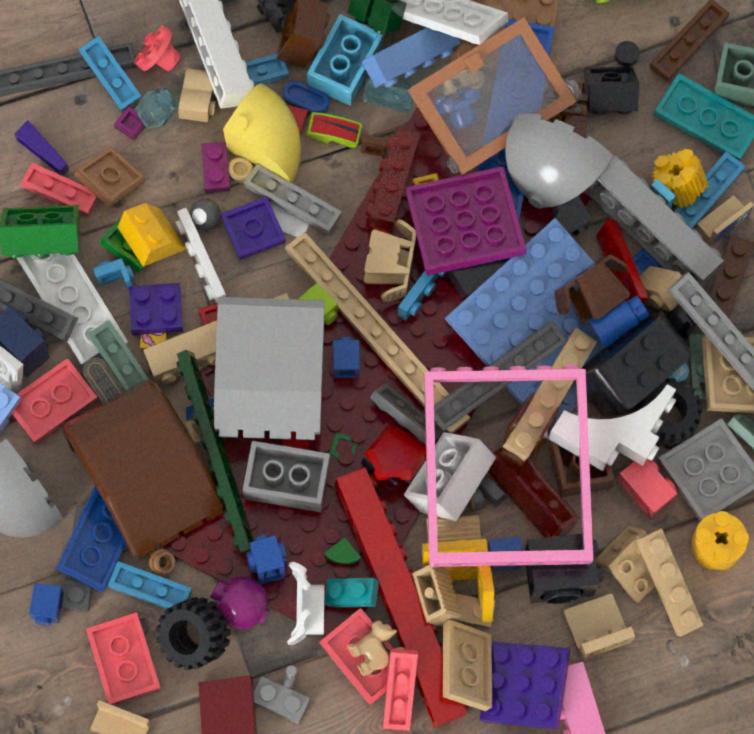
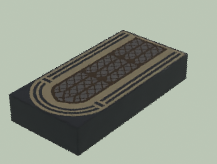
M97 353L77 367L101 403L125 391L100 353Z

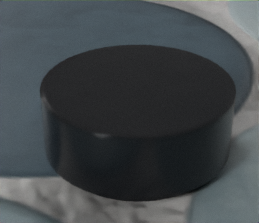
M623 41L618 44L615 50V60L617 63L629 67L638 61L640 50L635 43Z

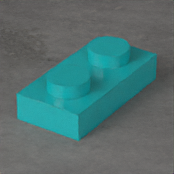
M374 578L327 579L324 605L328 607H376L379 581Z

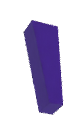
M29 120L14 134L16 141L59 175L64 176L69 170L67 163Z

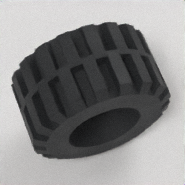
M670 378L669 382L664 380L636 405L634 411H639L651 403L667 384L676 389L672 398L676 399L674 406L680 411L682 421L675 424L662 423L656 433L659 437L656 446L659 448L662 444H665L666 449L672 448L673 444L678 446L692 437L702 418L700 414L703 408L702 405H699L701 399L699 395H693L695 389L692 386L689 389L686 388V382L682 380L680 384L676 383L675 378Z
M192 597L164 611L165 614L160 616L158 621L161 624L156 627V632L159 633V636L156 639L157 643H161L162 648H160L162 654L166 653L167 657L165 659L169 663L174 661L175 667L181 668L184 666V670L198 669L224 654L226 651L225 647L230 642L227 637L231 635V629H227L226 625L229 622L227 618L223 620L221 617L223 612L221 609L217 610L215 602L211 601L208 603V599L204 597L199 599ZM188 621L199 632V645L195 644L188 635Z

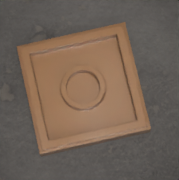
M111 146L76 169L74 174L108 207H111L141 186L146 179Z

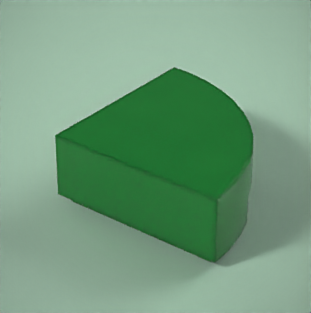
M343 538L324 553V556L329 561L338 564L351 565L361 560L359 554L346 538Z

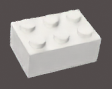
M443 432L436 443L437 517L457 521L496 457L480 439ZM426 461L404 494L418 511L424 514H428Z

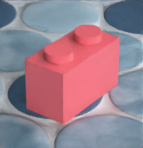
M647 459L643 466L634 461L620 472L617 481L651 519L673 502L678 493L673 482L668 478H664L658 472L659 468L653 460Z

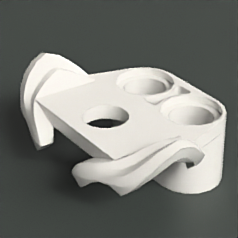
M289 562L292 574L297 580V624L287 643L288 645H295L305 639L306 635H324V585H310L306 580L307 569L296 562Z

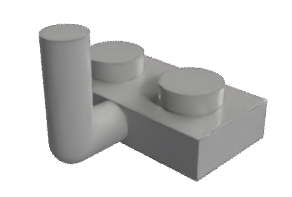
M290 665L286 668V676L282 685L261 676L254 691L255 705L300 724L310 698L291 690L297 678L296 667Z

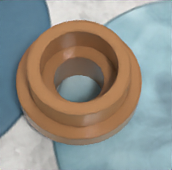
M157 549L152 553L149 565L153 573L166 575L173 570L175 558L170 551ZM160 558L163 560L161 566L159 565Z

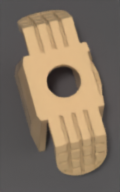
M400 219L395 222V226L410 241L378 230H373L370 237V250L365 264L364 283L401 285L384 292L381 295L384 302L405 297L409 283L417 236L415 229ZM400 247L410 248V251L408 252L400 249Z

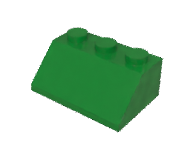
M79 205L3 208L0 220L2 256L19 258L23 255L44 257L60 253L63 256L78 253L80 247Z

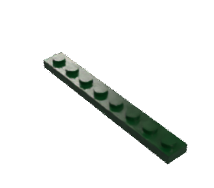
M184 350L177 353L179 359L176 362L180 375L184 376L187 384L184 386L187 398L190 401L192 400L195 409L192 411L195 423L200 425L202 435H200L201 443L205 450L208 449L210 456L208 465L212 474H216L218 481L216 485L217 493L220 499H224L225 518L228 524H232L234 530L232 540L236 549H240V552H250V543L254 542L253 534L222 438L219 437V431L214 429V413L194 353Z

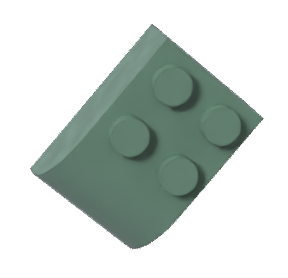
M724 42L715 85L717 95L732 103L754 107V48Z

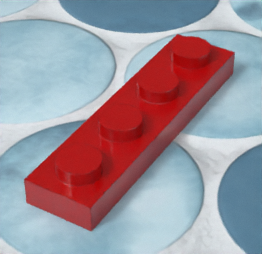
M607 219L596 234L604 256L611 254L625 262L628 266L625 272H618L612 269L610 271L630 292V296L625 300L628 302V300L638 295L644 305L648 295L619 225L615 219Z

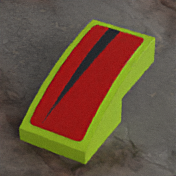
M312 112L305 136L327 144L334 141L354 149L358 146L362 123L330 114Z

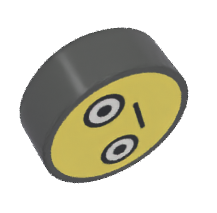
M477 487L468 502L474 512L484 508V498L479 487Z

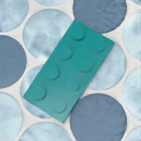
M680 73L674 79L653 114L718 152L724 154L727 151L739 161L754 139L753 114Z

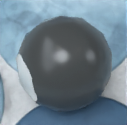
M208 198L199 199L193 203L190 209V217L195 227L201 230L214 228L221 219L220 207L215 201Z

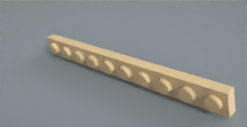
M306 232L285 246L286 252L315 284L318 283L338 303L339 312L425 408L424 375L425 372H429L427 368ZM433 382L435 405L449 395V393L439 382ZM466 414L445 429L446 433L453 434L466 424L470 417Z

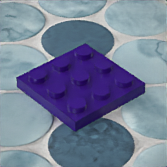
M492 642V708L487 711L481 710L480 721L484 723L559 730L571 650L565 647Z

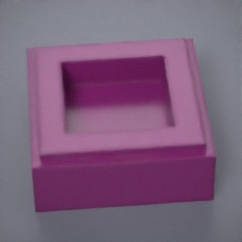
M128 106L114 123V127L135 140L149 123V118Z

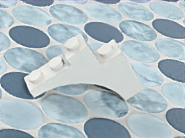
M667 384L651 403L630 415L613 419L587 418L589 463L603 471L607 464L612 466L619 452L642 466L647 459L652 461L659 450V447L656 446L659 439L656 433L663 423L660 417L664 411L669 413L675 404L676 399L672 397L676 389ZM564 410L551 430L548 439L579 457L578 416Z

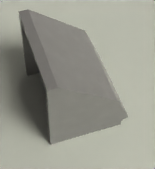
M218 297L214 429L219 431V437H238V430H243V438H265V431H270V439H291V431L296 432V439L315 440V434L320 435L324 300Z

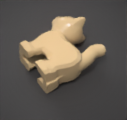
M380 620L372 624L370 634L364 636L356 644L352 643L347 646L353 657L364 655L365 662L357 665L362 676H367L373 671L384 669L389 665L390 653L388 654L382 646V642L388 641L396 634L397 630L392 629L389 624L383 623ZM397 647V648H395V649H404V650H406L404 647Z

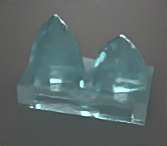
M367 77L362 101L410 113L413 98L409 94L408 89L411 86L405 81L393 84L387 88L384 84L375 88L370 77Z

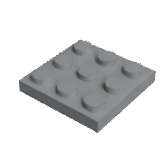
M722 418L657 459L700 522L706 516L723 511L754 491V463Z

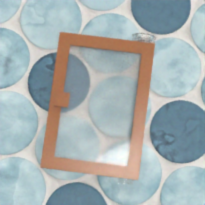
M525 17L408 89L409 94L450 157L446 161L448 168L452 173L459 172L460 175L465 174L506 147L509 129L518 114H538L543 116L542 120L547 121L582 98V92L572 78L562 79Z

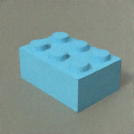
M339 14L323 47L320 49L307 73V85L324 92L333 99L352 106L368 76L362 61L382 50L384 35Z

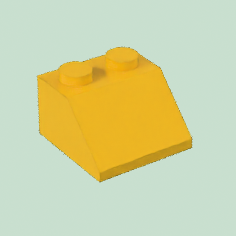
M148 203L125 210L117 226L143 267L186 249L162 210Z

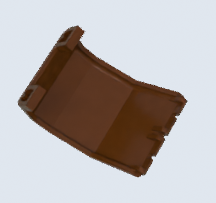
M150 380L142 381L68 421L64 425L63 435L72 452L76 451L102 496L129 550L133 555H138L140 559L156 551L155 545L160 544L163 547L179 538L180 531L186 534L203 524L202 519L206 518L207 521H210L224 513L222 508L225 506V502L223 499H220L216 490V484L197 446L158 384Z

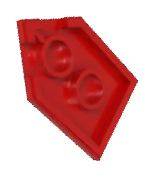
M393 424L388 425L368 448L365 455L374 466V474L377 480H387L388 477L411 480L426 461V444Z

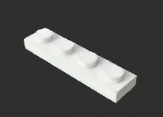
M187 208L177 211L178 221H175L176 227L180 235L185 234L188 242L185 243V247L190 257L195 256L197 264L194 266L199 278L204 277L207 283L204 288L209 300L214 299L217 304L218 297H226V294Z

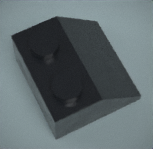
M584 67L585 94H588L587 108L589 112L605 114L607 111H616L619 114H629L631 111H638L639 81L633 67Z

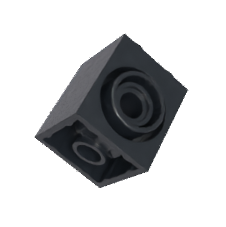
M583 533L530 539L527 541L524 551L583 550ZM592 540L593 562L591 564L525 565L531 604L541 602L561 604L572 602L579 598L593 597L597 588H599V582L603 580L601 566H596L595 556H598L597 541Z

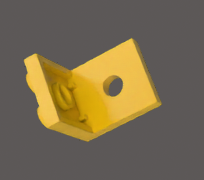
M460 539L450 542H438V553L488 552L486 539ZM428 543L422 544V568L429 565ZM440 567L450 571L448 575L451 576L450 580L452 581L476 579L482 623L493 622L494 586L491 567Z

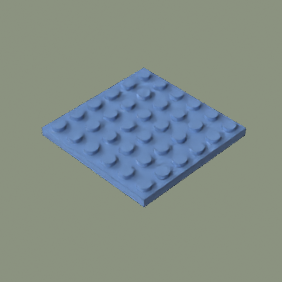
M554 218L525 244L527 254L511 257L444 318L486 366L492 364L552 320L566 340L577 327L597 341L584 365L605 348L590 321L585 324L581 323L571 299L570 309L566 315H560L557 311L554 291L593 264L594 261L557 219ZM578 284L573 286L576 291L579 289ZM564 344L529 370H536L537 366H552ZM542 380L512 381L505 387L522 404L531 392H536ZM575 380L559 405L560 409L554 425L564 410L570 413L577 407V383Z

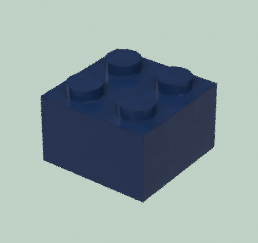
M9 305L0 313V346L24 364L23 374L29 377L50 358L47 350L49 346L45 342V335L37 327L32 329L27 323L29 320L19 309L15 311Z

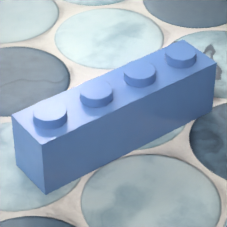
M427 27L362 61L375 88L382 84L387 88L399 82L398 76L401 74L406 78L418 72L417 66L422 65L424 69L435 63L434 57L440 55L441 59L454 53L453 47L461 43L457 37H452L449 34Z

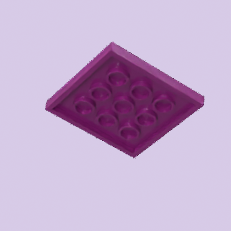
M504 167L405 187L426 276L527 254Z

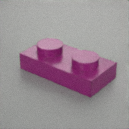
M226 142L201 143L205 193L230 191Z

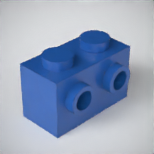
M268 534L254 538V542L250 543V552H246L251 574H257L261 585L284 579L287 555L283 542L278 543L276 536L269 537Z

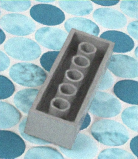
M615 155L602 174L586 189L585 193L611 219H615L618 225L641 248H644L661 264L663 269L677 271L681 276L689 272L699 285L703 287L724 261L715 248L709 247L703 241L699 232L686 225L679 213L673 212L660 195L653 193L648 188V184L643 178L637 177L630 170L629 165L624 160H619Z

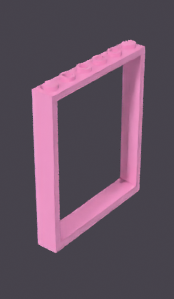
M544 365L537 366L536 370H526L524 366L510 367V370H499V367L490 366L484 367L483 371H472L471 367H459L456 371H446V368L436 367L431 368L430 372H425L429 567L591 564L593 562L586 370L579 369L577 365L563 366V369H552V366ZM576 380L583 550L438 553L433 382Z

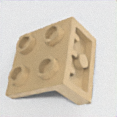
M628 525L595 560L596 566H601L602 570L612 573L631 599L639 603L655 587V584L636 542L637 538L647 533L643 529Z
M607 594L565 609L563 612L582 660L630 644L635 638L632 626L626 628L613 594Z

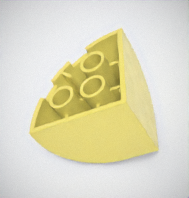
M258 84L244 97L223 128L227 151L237 157L246 158L253 166L259 164L293 183L301 161V139L296 120L287 104L276 92L264 84Z

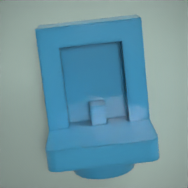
M122 258L112 262L104 261L96 268H93L98 286L123 278L127 290L132 286L131 280H134L133 272L130 265H124Z

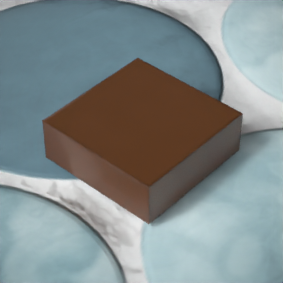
M363 134L361 152L384 157L387 150V138Z

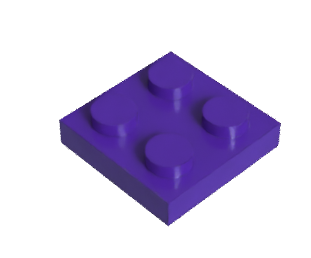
M267 196L220 214L239 261L286 243V238Z
M180 283L129 287L132 336L183 332Z

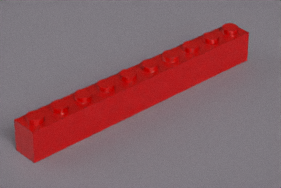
M365 467L336 478L334 485L372 578L379 581L378 592L393 629L397 630L396 636L400 646L406 650L418 651L415 683L434 729L464 717L467 714L466 709L469 708L468 705L443 697V644H439L435 634L438 633L436 625L426 623L419 595L415 588L412 575L414 572L412 570L408 571L405 564L407 560L406 552L403 546H398L395 540L397 531L393 522H388L386 518L387 507L383 498H378L376 494L377 483L373 474H368Z

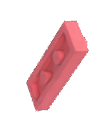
M35 163L30 165L21 181L22 188L60 205H79L80 214L89 217L99 199L86 186Z
M392 648L390 650L383 729L410 731L418 651Z

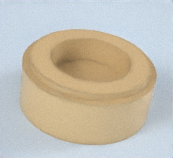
M243 157L233 159L228 166L229 177L236 183H244L253 170L252 163Z

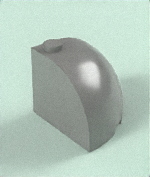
M524 113L517 115L509 129L506 140V162L513 182L529 199V203L536 208L554 207L574 199L602 174L613 155L592 137L588 136L585 139L573 132L575 127L555 119L554 123L542 120V115Z
M5 439L0 443V533L12 537H31L42 534L64 519L56 505L50 503L51 499L39 480H34L27 464L10 442Z

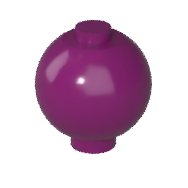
M235 577L227 582L220 579L210 595V598L216 601L217 610L221 609L223 612L221 615L223 620L227 618L229 624L226 626L235 630L251 629L258 622L263 624L270 612L266 608L268 596L265 589L259 582L249 577Z

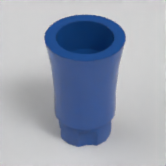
M637 295L628 300V302L626 300L621 302L597 320L593 319V317L588 319L604 346L609 348L615 341L640 325V322L647 319L650 315Z

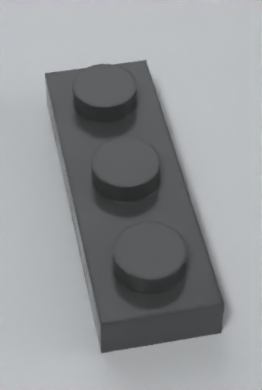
M385 383L376 389L370 399L376 403L377 407L390 414L399 425L406 427L416 435L420 442L426 444L425 414ZM434 422L436 442L440 439L441 435L443 434V432H445V430L441 431L438 425Z

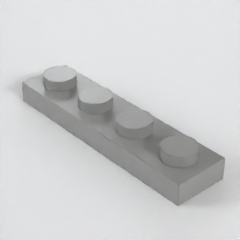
M259 164L255 165L244 181L245 188L261 197L267 196L268 200L328 235L342 216V211Z

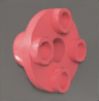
M162 25L155 34L150 32L143 41L145 47L136 56L134 64L143 71L150 69L154 64H157L166 71L173 70L179 63L181 54L173 48L170 42L172 30Z

